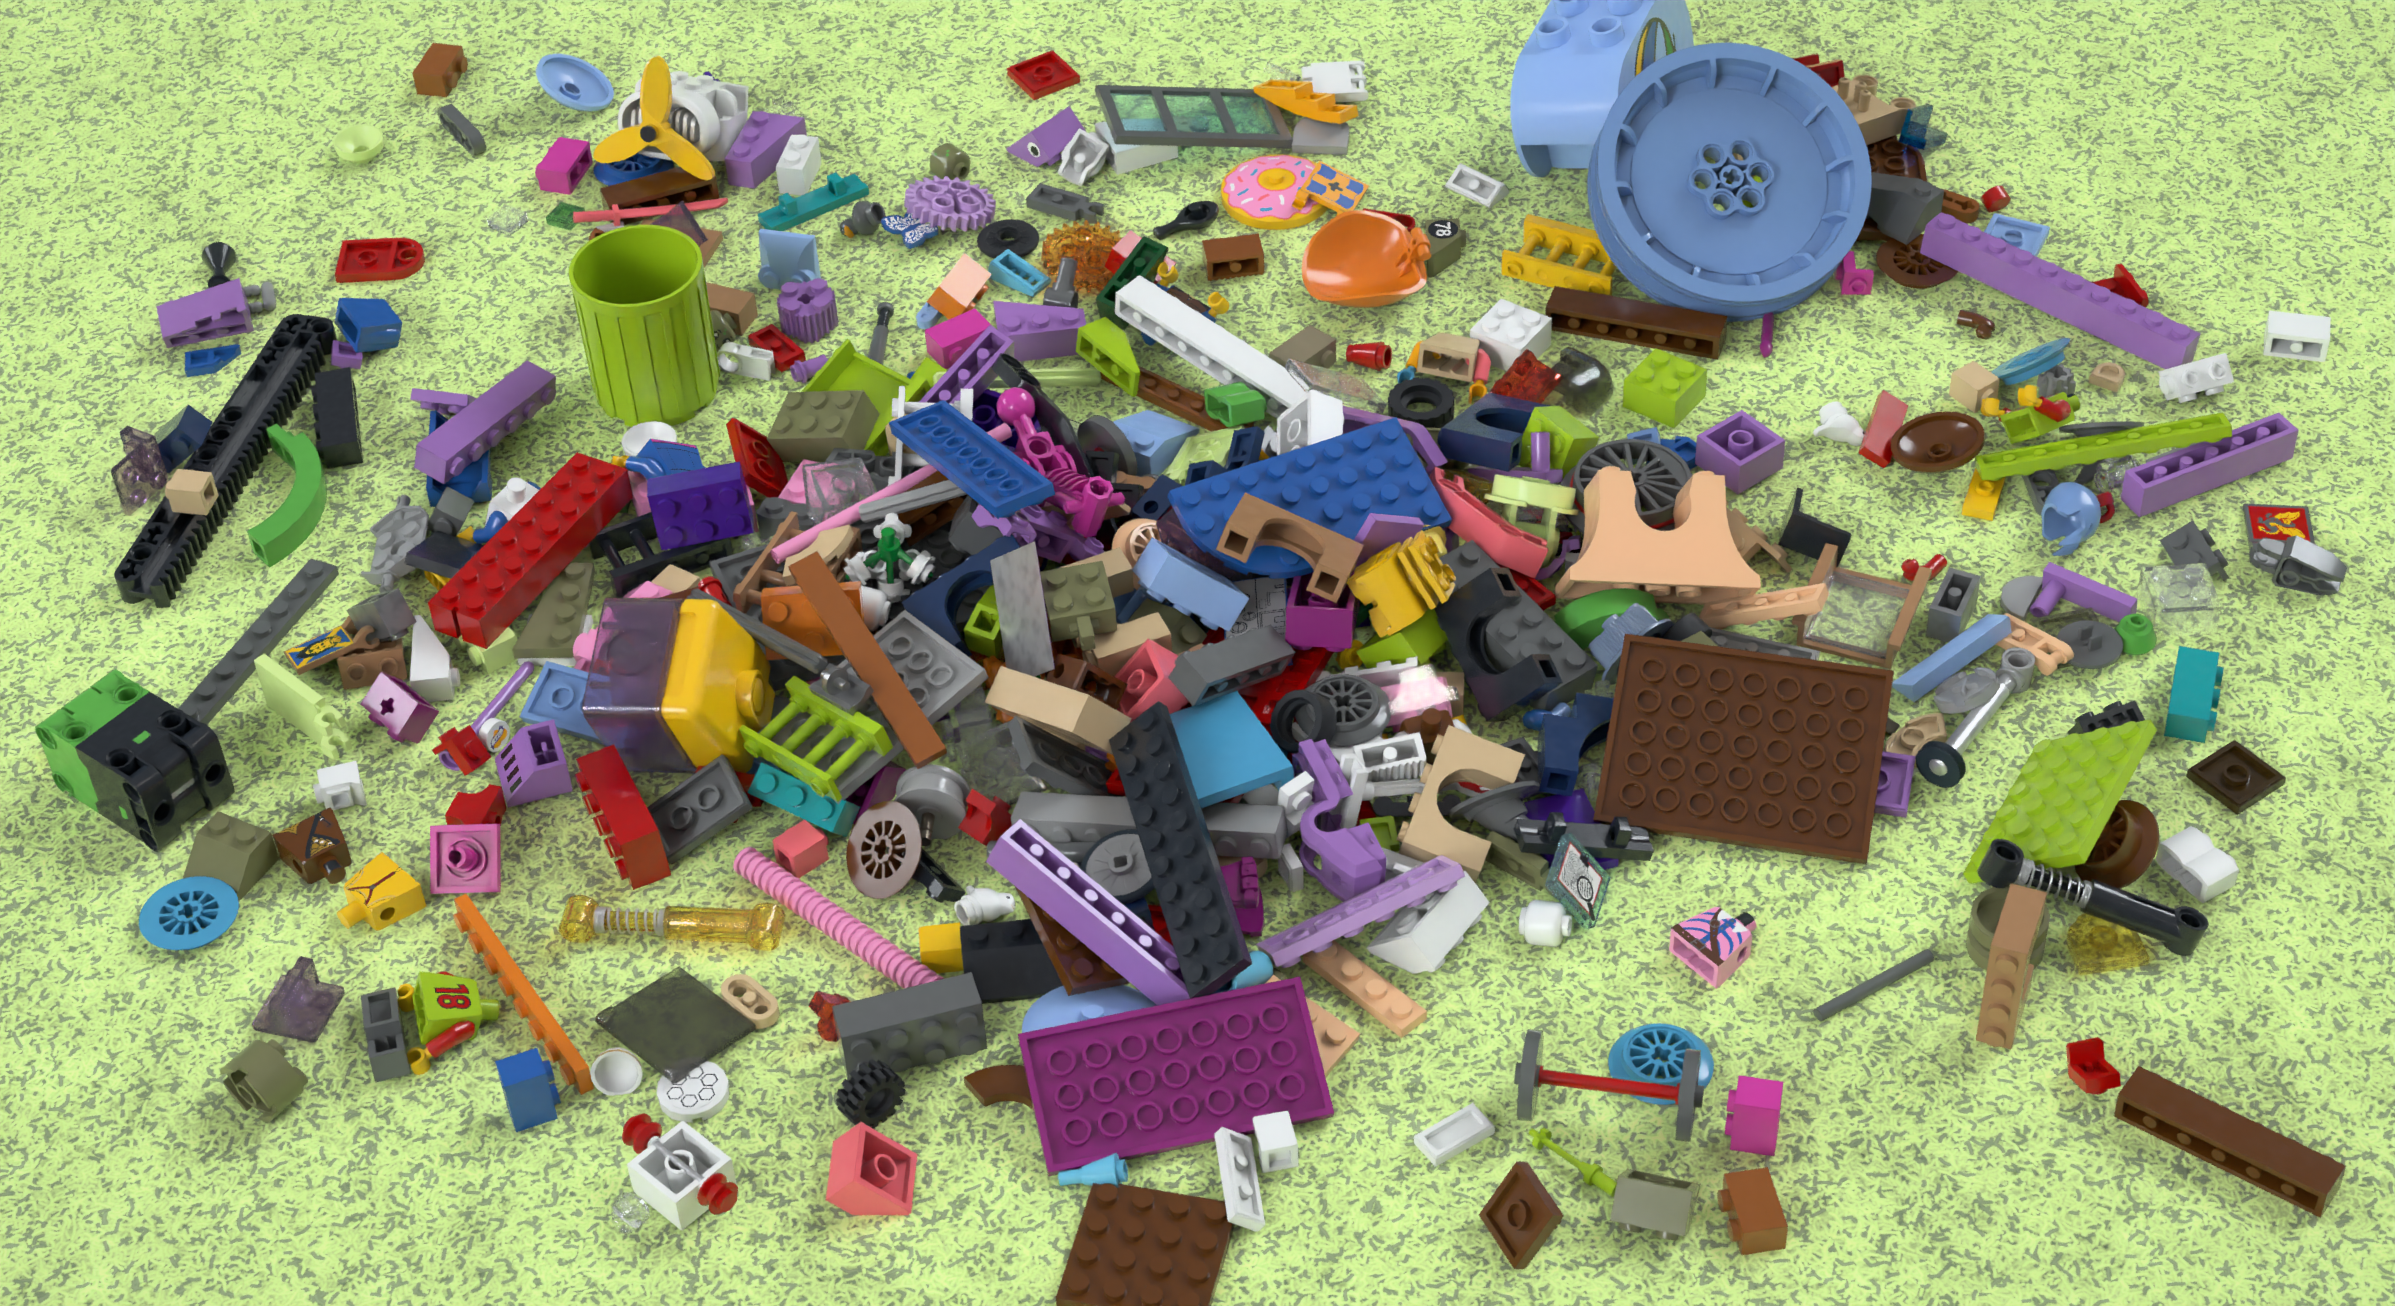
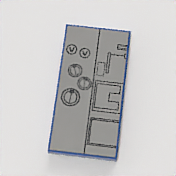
M1269 577L1232 581L1249 600L1231 630L1227 631L1224 629L1225 639L1231 635L1236 637L1245 634L1252 628L1259 629L1272 625L1285 640L1286 607L1288 603L1286 578L1269 579ZM1292 659L1287 666L1293 665Z

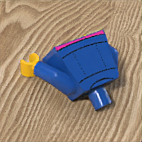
M649 439L636 457L627 455L622 457L613 456L611 464L626 468L628 471L641 473L647 481L650 478L706 468L702 465L696 445Z

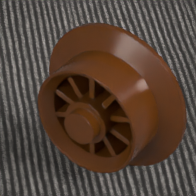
M2119 800L2086 862L2074 865L2080 879L2089 882L2094 879L2121 889L2141 877L2152 863L2159 845L2160 832L2154 814L2139 802Z

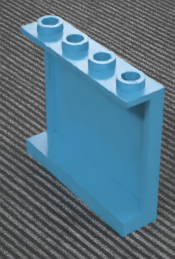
M1238 691L1170 714L1201 808L1272 783L1279 790L1280 787L1294 779L1292 764Z

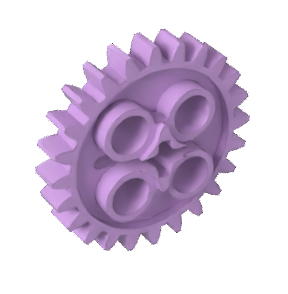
M933 176V180L923 177V182L915 180V184H909V189H906L904 207L907 208V213H912L913 219L920 218L921 224L929 222L931 228L940 226L943 231L946 228H951L953 232L960 228L967 232L968 227L977 230L978 226L986 227V223H991L995 215L996 200H993V194H987V189H979V184L970 185V180L962 182L958 177L950 180L948 176H944V179Z

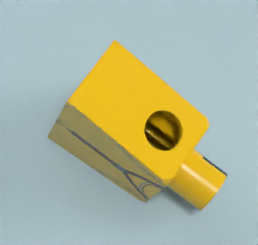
M381 852L345 883L343 888L348 905L339 910L337 916L347 929L364 920L373 929L379 931L426 907L421 884Z

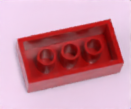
M612 744L577 758L580 772L576 773L575 777L581 792L586 791L587 795L582 796L584 806L589 815H596L592 819L599 836L606 835L607 837L603 841L610 858H618L614 863L621 880L628 878L634 890L671 876L659 830L615 745Z

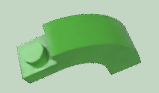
M1626 588L1608 589L1588 594L1571 602L1554 615L1555 623L1583 651L1597 636L1601 635L1604 631L1602 624L1610 616L1617 614L1620 617L1634 603L1644 606L1657 621L1670 618L1663 609L1656 608L1653 594Z

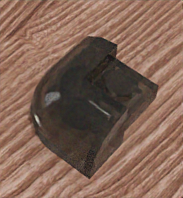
M1566 347L1561 350L1560 361L1542 375L1543 386L1566 396L1567 406L1588 416H1592L1613 395V381L1609 369L1598 359L1573 347Z

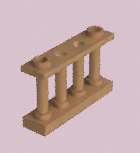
M791 511L786 520L779 524L776 534L741 583L736 585L733 592V601L736 603V609L744 614L748 612L753 604L761 605L760 596L767 583L787 587L782 577L783 573L776 572L781 563L777 564L774 561L771 549L805 532L799 530L797 512ZM851 527L854 534L848 548L838 559L833 557L832 561L827 565L838 583H842L846 578V572L843 568L848 565L845 559L848 558L850 560L858 552H863L859 528Z

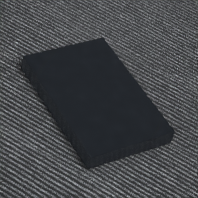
M437 531L408 551L404 563L452 578L484 545Z

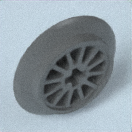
M1348 674L1332 675L1313 683L1305 689L1325 697L1335 709L1337 718L1336 730L1329 745L1352 746L1367 742L1379 735L1390 721L1392 707L1388 696L1379 686L1361 677ZM1306 704L1296 712L1295 718L1302 731L1309 736L1315 724V712L1311 704Z

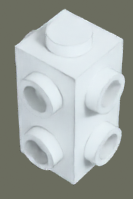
M2226 353L2158 371L2160 376L2159 386L2165 394L2166 400L2178 398L2179 403L2197 399L2196 392L2205 390L2206 396L2223 392V385L2234 382Z

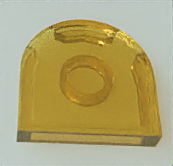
M2086 913L2079 915L2068 929L2066 938L2067 948L2080 976L2146 966L2149 963V955L2138 932Z

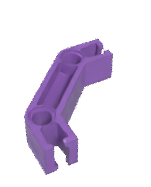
M1343 406V434L1394 417ZM1398 419L1405 434H1409L1412 437V447L1416 454L1419 452L1427 462L1428 466L1425 469L1428 476L1431 475L1434 466L1440 468L1448 463L1423 425Z

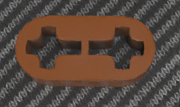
M1943 189L1942 213L1952 215L1964 223H1973L1978 219L1980 205L1976 200Z

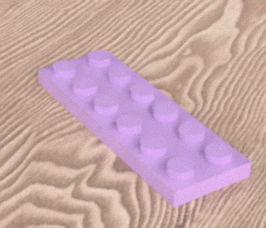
M1440 855L1256 945L1259 951L1264 952L1271 959L1274 966H1281L1282 968L1293 966L1301 961L1300 956L1312 950L1313 953L1324 951L1333 945L1332 940L1343 935L1345 938L1355 936L1364 930V925L1374 920L1377 923L1386 921L1395 915V910L1405 905L1408 908L1417 906L1426 901V895L1436 890L1440 893L1454 888L1458 884L1457 880L1465 877L1460 863Z

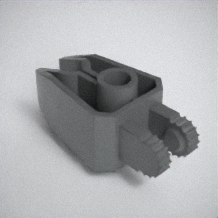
M2297 535L2288 537L2285 543L2275 539L2271 540L2267 537L2260 539L2257 544L2259 552L2253 553L2250 559V563L2254 567L2273 574L2272 582L2275 586L2315 595L2337 594L2347 570L2345 564L2332 552Z

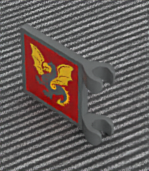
M2243 504L2249 543V559H2251L2253 553L2259 552L2257 549L2258 541L2266 537L2285 543L2288 537L2297 535L2315 544L2308 506Z

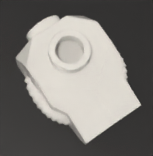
M1079 128L1072 140L1062 151V163L1058 174L1073 184L1083 186L1088 178L1095 176L1101 170L1109 150V144L1105 143L1098 134L1094 132L1087 133Z

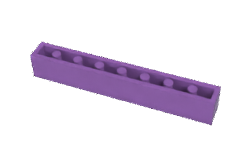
M1021 819L1000 836L986 860L990 866L1156 1005L1190 999L1174 947Z

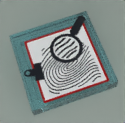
M1570 832L1561 835L1545 886L1584 929L1588 930L1596 926L1611 877Z

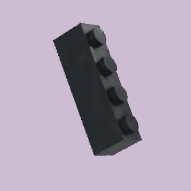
M351 368L315 373L316 385L311 386V393L314 403H317L312 404L316 421L314 423L317 440H321L316 441V449L320 459H325L327 469L363 463L356 387Z

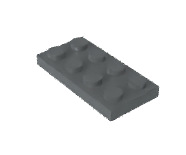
M1015 716L1007 724L1012 736L1011 742L1017 749L1021 760L1020 766L1029 776H1037L1047 781L1053 788H1061L1071 794L1124 797L1108 793L1106 782L1113 772L1105 767L1106 761L1018 716Z

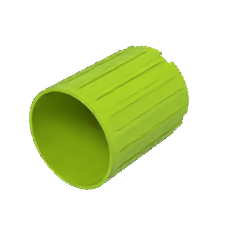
M659 225L622 227L603 233L587 242L577 251L570 263L569 280L597 403L600 407L602 406L604 412L609 417L622 419L624 424L630 427L653 421L674 426L695 417L696 410L704 405L708 407L712 402L718 389L717 385L720 377L706 278L699 246L683 232Z

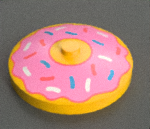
M1273 154L1246 160L1231 169L1221 184V201L1226 212L1235 220L1254 228L1267 230L1296 228L1316 220L1328 210V207L1310 198L1307 200L1302 211L1291 206L1296 198L1297 191L1301 189L1317 163L1299 156Z

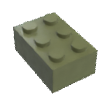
M864 390L788 392L767 440L783 462H802L803 459L815 462L826 461L834 448L864 450L878 419L879 412Z

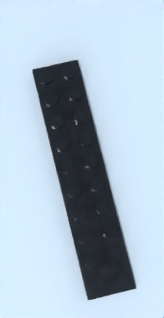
M1158 701L1110 738L1109 743L1189 997L1192 999L1211 995L1253 963L1168 708Z

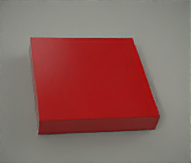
M1053 50L1007 68V75L1033 100L1080 83V75Z

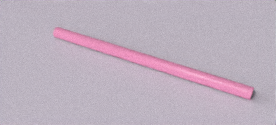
M1006 423L987 432L1000 443L1012 437L1011 429ZM930 464L920 468L771 549L772 558L779 564L785 561L787 557L798 554L817 539L820 531L851 525L860 520V505L904 493L936 472L937 469Z

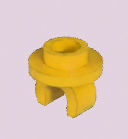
M1353 639L1351 649L1345 648L1344 651L1338 652L1335 659L1343 670L1354 666L1359 668L1363 662L1356 652L1363 646L1362 642Z

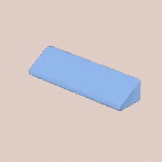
M1986 615L1892 682V687L1911 701L1916 702L1944 680L2012 633L2010 618L2006 615Z

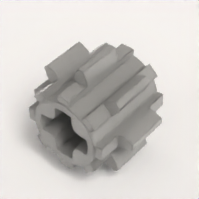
M2059 364L2045 371L2044 374H2039L2037 386L2040 387L2039 395L2046 397L2063 391L2066 395L2074 394L2076 381L2073 380L2074 373H2071L2070 368Z

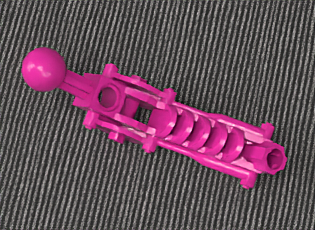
M1016 387L1004 390L996 403L997 414L1003 422L1015 427L1019 438L1013 453L1051 481L1054 486L1055 495L1046 498L1044 502L1037 506L1040 508L1044 507L1045 503L1048 502L1064 510L1066 514H1075L1072 522L1075 532L1082 534L1085 538L1096 536L1098 529L1101 528L1107 508L1123 505L1125 501L1122 492L1113 493L1114 489L1111 482L1102 479L1100 476L1088 478L1077 473L1075 462L1063 445L1054 446L1048 431L1036 433L1031 420L1035 412V402L1028 391Z

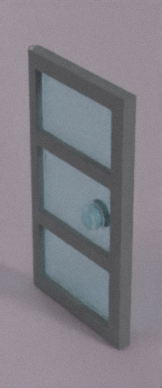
M1096 85L1095 93L1114 143L1117 145L1292 148L1293 139L1278 106L1254 93V89Z

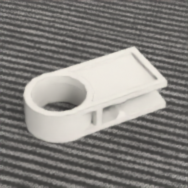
M727 342L717 352L719 368L726 373L767 381L771 380V373H776L773 351ZM724 353L732 355L738 363L730 361Z

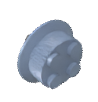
M1638 603L1631 605L1620 617L1617 614L1610 616L1602 624L1604 631L1588 646L1591 654L1605 668L1602 682L1605 685L1617 683L1625 634L1662 638L1674 623L1670 619L1657 621L1644 606H1640Z

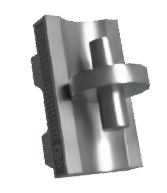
M831 663L821 672V678L808 687L816 696L852 716L856 711L864 715L872 705L868 699L874 692L872 687L847 673L844 668Z

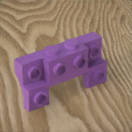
M979 504L971 516L980 528L995 526L999 528L1003 536L1010 537L1013 534L1022 547L1035 541L1038 556L1058 563L1062 561L1067 552L1075 561H1081L1105 552L1103 550L1104 545L1099 540L1093 537H1087L1086 539L1080 533L1070 529L1066 524L1067 519L1062 514L1051 510L1049 513L1037 505H1029L1016 511L1010 517L997 519Z

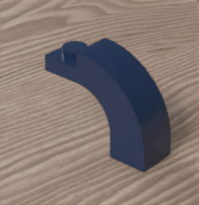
M1258 426L1234 430L1226 465L1223 467L1214 460L1189 464L1185 485L1261 461L1259 457L1265 431Z

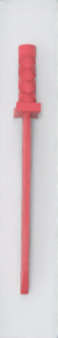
M720 198L683 204L619 210L618 204L612 205V210L573 212L574 223L613 220L614 226H620V219L714 209L724 206L728 199Z

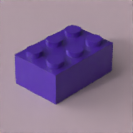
M740 461L648 479L647 497L661 550L754 533L753 512Z

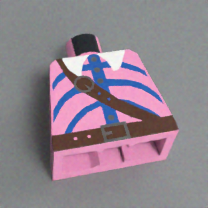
M1713 907L1673 926L1670 932L1669 951L1717 989L1750 957L1752 945L1751 932L1756 929V922L1747 912H1743L1733 918L1721 908Z

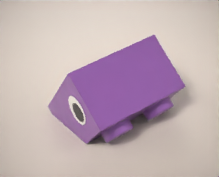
M1068 106L1006 148V150L1036 167L1041 166L1045 162L1051 166L1062 158L1060 152L1072 140L1078 129L1080 128L1085 132L1086 130L1070 106Z

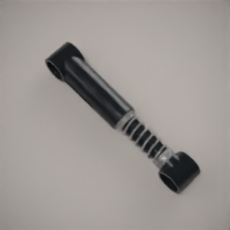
M1995 839L1992 841L1977 869L1980 879L1992 887L2000 889L2006 888L2013 883L2021 886L2027 884V888L2033 886L2036 887V890L2042 889L2047 892V895L2049 892L2053 893L2055 898L2058 896L2063 897L2064 902L2067 899L2072 900V904L2080 907L2083 913L2160 940L2169 951L2181 956L2193 954L2209 925L2206 917L2194 908L2180 906L2173 909L2094 879L2090 882L2087 880L2081 882L2079 877L2073 880L2070 874L2063 876L2060 870L2054 873L2051 867L2044 869L2043 864L2035 866L2034 861L2027 858L2024 859V854L2020 847L2005 839Z

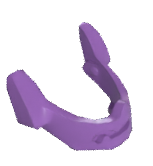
M1581 535L1571 536L1567 540H1563L1560 558L1553 559L1548 567L1540 568L1535 579H1546L1558 572L1565 563L1566 552L1569 553L1571 550L1580 549Z

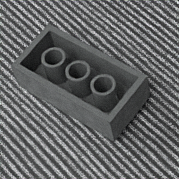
M972 972L832 1006L839 1052L847 1080L852 1077L849 1073L853 1069L858 1072L859 1065L865 1063L868 1066L869 1060H875L876 1062L881 1060L894 1072H904L909 1068L929 1063L936 1064L945 1059L961 1055H972L987 1049L982 1002Z

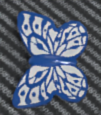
M906 212L904 217L892 215L881 219L882 227L887 232L902 235L903 243L908 249L924 244L925 239L932 238L939 233L937 226L931 228L930 223L921 224L920 218H912V213Z

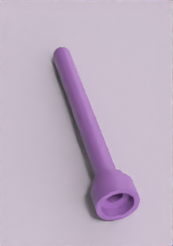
M526 661L520 666L471 725L477 736L483 723L490 718L496 717L534 671V664L532 662ZM447 749L439 753V760L446 768L454 771L460 770Z

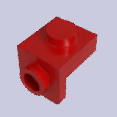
M470 725L460 731H457L455 727L449 729L438 737L441 743L432 749L435 755L447 749L464 776L473 772L491 758V755Z
M2099 1037L2076 1041L2066 1045L2068 1076L2086 1094H2103L2108 1089L2121 1086L2120 1073L2105 1060L2104 1042Z

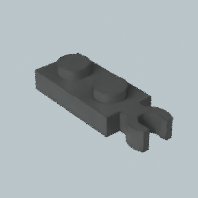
M1039 183L1026 198L1027 208L1075 222L1081 217L1087 223L1096 224V214L1104 215L1102 203H1089V197L1042 183Z

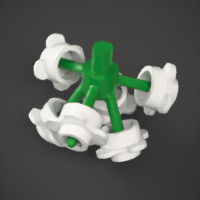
M889 513L886 515L885 521L881 525H876L873 530L874 536L880 539L878 541V551L858 552L852 559H845L848 566L843 568L846 572V579H851L852 582L861 581L862 585H866L865 581L868 579H877L878 590L885 592L887 601L894 603L901 601L902 595L910 594L909 589H904L903 581L913 578L911 583L915 585L916 583L920 584L921 581L926 583L933 577L936 568L933 563L936 558L934 556L931 557V554L926 550L921 553L915 549L904 552L900 544L905 537L911 536L912 529L910 525L903 524L898 519L897 514ZM899 560L898 565L901 570L899 576L901 579H894L893 562Z

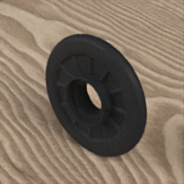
M1014 219L1000 220L987 225L982 229L977 238L979 249L985 255L994 259L1007 249L1019 257H1024L1030 254L1039 243V234L1035 227L1025 221ZM1005 238H1013L1010 241H1003Z

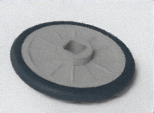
M1136 829L1120 830L1106 835L1088 850L1082 860L1080 869L1122 904L1137 901L1155 888Z

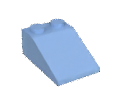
M1151 410L1139 412L1113 422L1124 433L1132 446L1137 461L1138 470L1136 476L1138 477L1145 474L1160 476L1172 463L1187 437L1195 436L1199 433V428Z

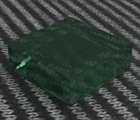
M560 202L546 216L547 224L571 231L578 224L573 221V212H585V209Z

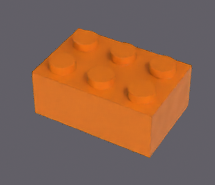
M861 581L838 583L864 622ZM799 586L763 588L760 596L763 624L822 656L843 655ZM765 646L766 660L788 659Z

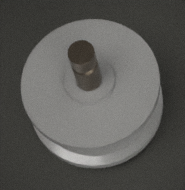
M927 764L920 769H917L916 766L912 767L899 777L896 786L897 797L894 801L905 805L911 810L920 827L922 846H929L931 839H947L961 831L958 826L967 813L966 807L968 804L965 799L969 795L970 789L965 779L957 772L943 766Z

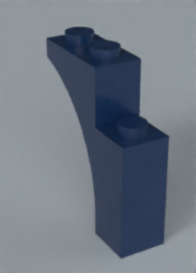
M1576 692L1570 717L1544 713L1537 738L1538 782L1540 785L1538 792L1572 796L1579 773V761L1589 750L1607 741L1614 698Z

